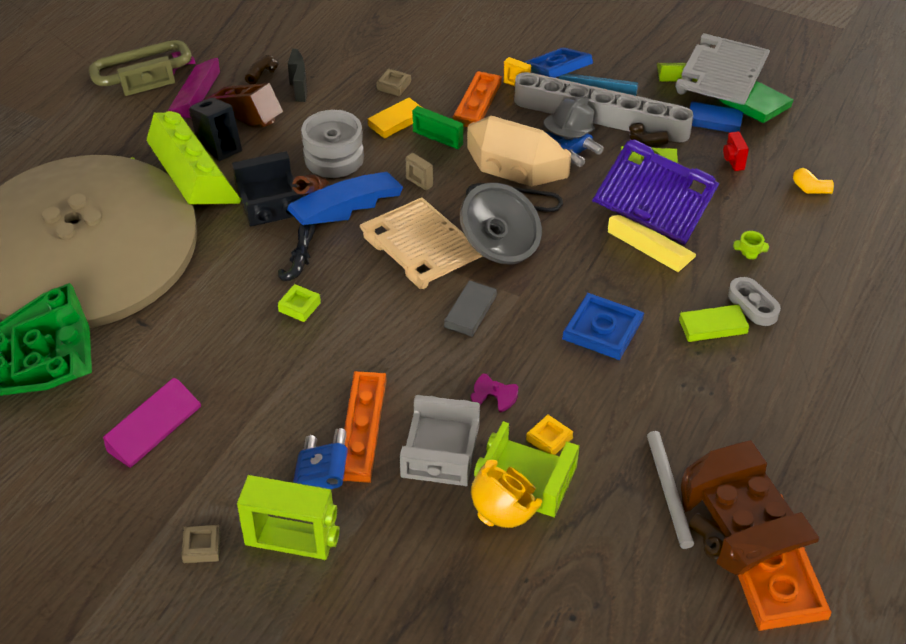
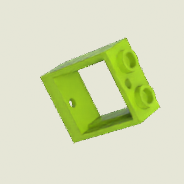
M252 475L247 476L237 502L245 545L326 560L330 547H336L340 532L339 526H335L337 505H333L331 489ZM268 514H269V515L280 516V517L291 518V519L302 520V521L313 522V524L303 523V522H298V521H292V520H287V519H281V518H275V517H270V516H268Z

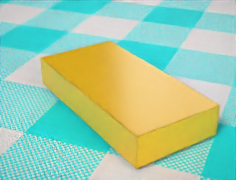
M407 98L367 118L368 126L385 139L412 125V110L420 105L411 98Z

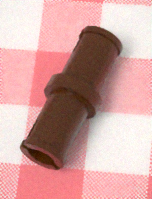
M308 174L297 176L292 184H297V187L292 188L297 194L306 196L314 191L325 188V185L329 184V182L325 178Z

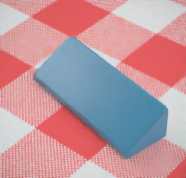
M568 73L559 76V79L634 96L637 94L639 84L638 82Z

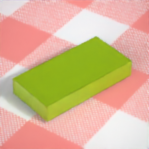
M739 304L681 312L679 317L688 342L748 334L749 325Z

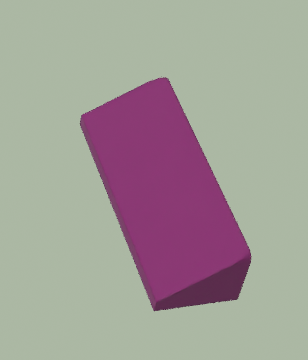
M218 58L210 59L194 67L167 111L179 113L182 117L190 118L189 108L204 100L220 73Z
M172 378L105 434L103 440L107 453L131 468L201 407V403L179 380Z

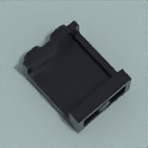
M287 151L232 163L235 185L250 227L294 217L287 210L288 205L304 196L297 194L292 188L297 187V185L292 184L294 178L291 173L290 159Z

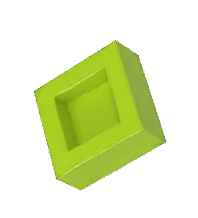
M294 284L278 302V310L283 314L305 322L320 305V294Z

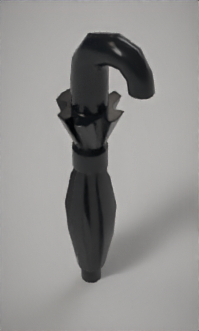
M300 224L297 248L291 252L292 256L289 258L292 262V267L287 272L284 269L278 270V277L282 281H291L297 278L303 271L304 264H309V258L311 257L308 248L315 233L316 224Z

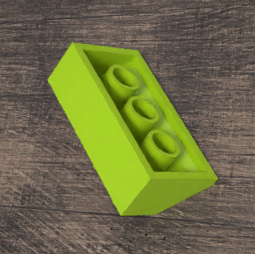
M173 111L165 113L154 112L146 141L187 203L240 204L241 198L183 117Z

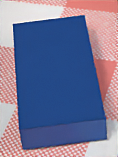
M691 102L689 109L693 112L692 126L725 132H740L743 112L733 108Z

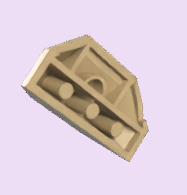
M488 116L475 123H470L468 126L467 148L481 172L531 187L565 179L570 175L571 152L563 149L556 140L543 130L495 116Z

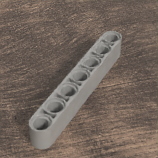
M530 72L520 73L515 78L514 101L520 107L554 114L564 99L576 100L579 97L586 96L589 99L588 105L594 110V124L630 132L629 126L631 124L641 123L644 126V132L647 133L667 131L668 141L681 143L690 138L693 112L687 107Z

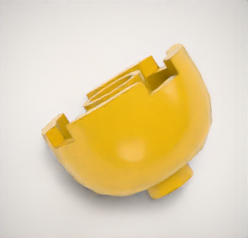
M487 460L476 475L471 487L473 504L478 511L479 519L488 526L497 525L503 528H513L526 523L543 502L542 499H535L533 496V492L536 490L535 486L514 468L509 467L507 471L496 467L498 465L497 460Z

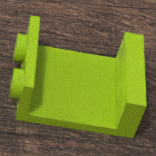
M503 421L498 432H493L490 435L486 448L487 454L485 458L480 457L478 459L474 476L476 477L487 460H497L498 465L496 467L507 471L509 467L514 468L535 486L536 490L533 492L535 499H542L543 502L537 512L555 517L577 468L579 445L566 441L561 455L556 456L508 440L509 423Z

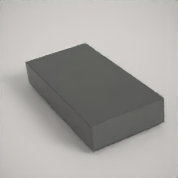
M469 280L445 318L444 328L473 337L497 297V289Z

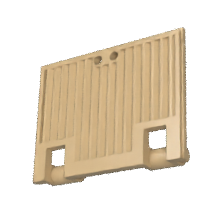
M422 197L360 224L364 238L374 248L384 250L405 269L406 277L419 289H425L430 281L483 257L472 247L461 230ZM381 226L387 230L379 235L375 233V229ZM425 264L430 270L420 274L417 271V267Z

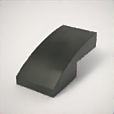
M292 49L288 61L289 83L294 85L295 101L306 102L307 84L304 60L298 49Z

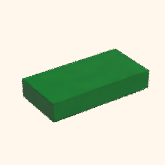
M416 106L412 110L413 132L458 150L463 145V123L420 106Z

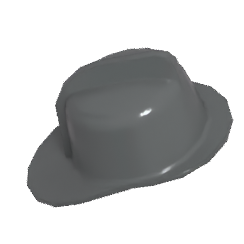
M579 97L576 100L564 99L555 113L546 117L543 121L544 127L551 133L565 138H579L594 131V110L588 105V97Z

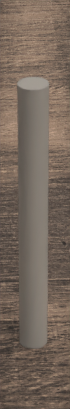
M652 431L647 434V439L680 547L688 549L694 545V541L660 433Z

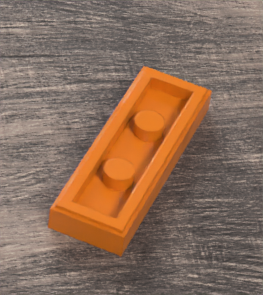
M477 71L453 115V120L463 123V127H468L470 123L483 119L501 85L502 76Z

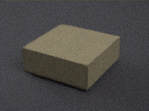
M387 69L376 82L377 90L400 97L410 85L411 75Z
M412 152L406 157V179L427 191L433 187V165Z
M219 525L184 527L182 544L183 563L219 561L221 535Z

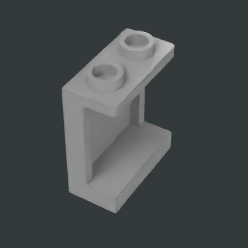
M415 395L414 414L406 446H402L400 453L401 478L468 486L480 425V404L467 400Z

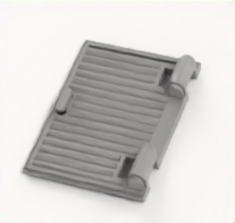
M703 33L700 45L697 44L682 71V78L676 82L677 93L682 95L688 90L745 105L770 50ZM710 45H716L715 49L710 48ZM692 78L697 79V83L692 82Z

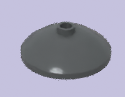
M501 183L481 184L472 189L462 202L460 223L463 233L472 247L482 256L501 264H516L529 258L538 248L542 236L539 215L529 199L515 188Z

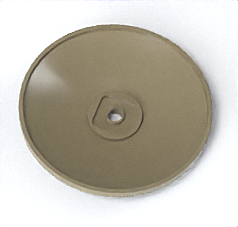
M85 155L64 158L39 165L8 180L0 186V319L4 320L41 294L68 283L75 290L90 328L113 323L142 310L156 301L177 282L192 258L197 241V224L192 204L187 203L167 173L148 163L122 156ZM74 220H80L76 224L69 223Z

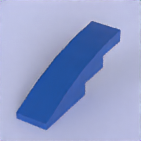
M388 172L363 175L314 191L290 203L287 210L302 225L349 220L352 210L375 208L378 198L400 196L403 186Z

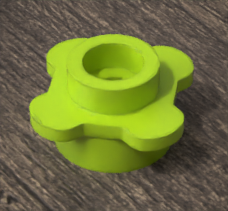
M756 231L744 232L741 235V239L734 241L733 244L734 249L740 250L748 259H756L758 254L769 250V245L764 242L763 235Z

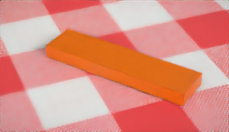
M354 371L344 427L346 431L345 446L348 448L343 481L371 483L386 386V373Z

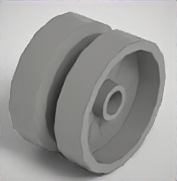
M325 110L309 116L303 122L301 135L304 145V162L306 168L313 174L326 178H339L357 171L363 164V130L360 120L355 115L343 110Z

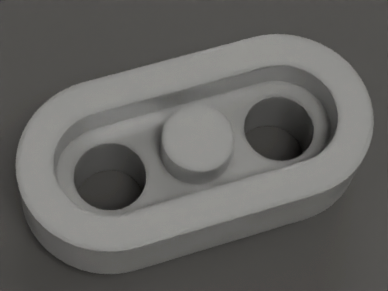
M738 277L731 281L728 292L730 301L734 305L739 304L742 312L752 322L761 326H770L777 322L781 309L780 304L760 284L748 277Z

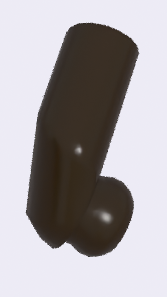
M265 55L251 65L245 75V81L248 84H256L265 69L273 73L278 67L279 62L273 59V56Z

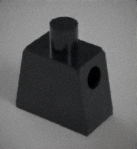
M208 98L189 108L195 135L218 161L242 151L233 108L230 104L216 98Z

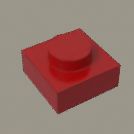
M739 131L730 132L727 144L723 148L724 158L730 162L734 171L745 170L749 147Z

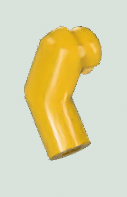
M805 168L797 169L793 173L795 184L804 193H833V180H818Z

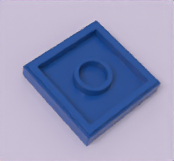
M562 47L527 60L524 63L531 65V73L556 78L593 64L592 55L589 53Z
M587 293L563 331L562 339L620 360L642 323L644 312Z

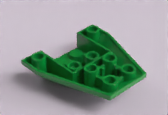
M70 283L41 294L0 322V396L48 390L92 373L90 327L75 290Z

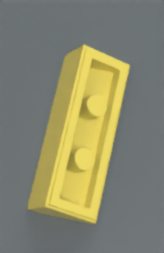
M614 215L609 218L608 233L677 272L682 270L696 257V254L629 218L622 215Z

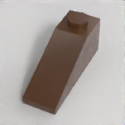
M270 83L227 86L208 97L230 104L233 108L234 117L247 125L266 127L274 123L275 117L283 112Z

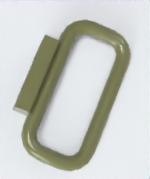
M170 40L98 59L89 66V75L91 80L99 86H112L121 83L124 95L128 96L175 83L172 69L189 63L192 55L186 43L179 40ZM178 50L181 56L173 59L164 56L117 69L118 73L113 75L101 76L99 72L107 67L167 51Z

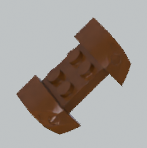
M751 440L710 451L686 468L681 482V495L685 512L691 511L703 500L726 538L723 541L716 563L734 575L743 574L772 557L819 541V536L803 513L794 514L767 476V462Z

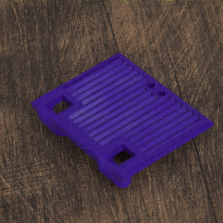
M634 139L626 142L592 201L686 245L719 183L714 176L697 168L689 169L654 153L652 147ZM632 152L644 156L640 165L628 160ZM694 180L706 185L702 194L690 189Z

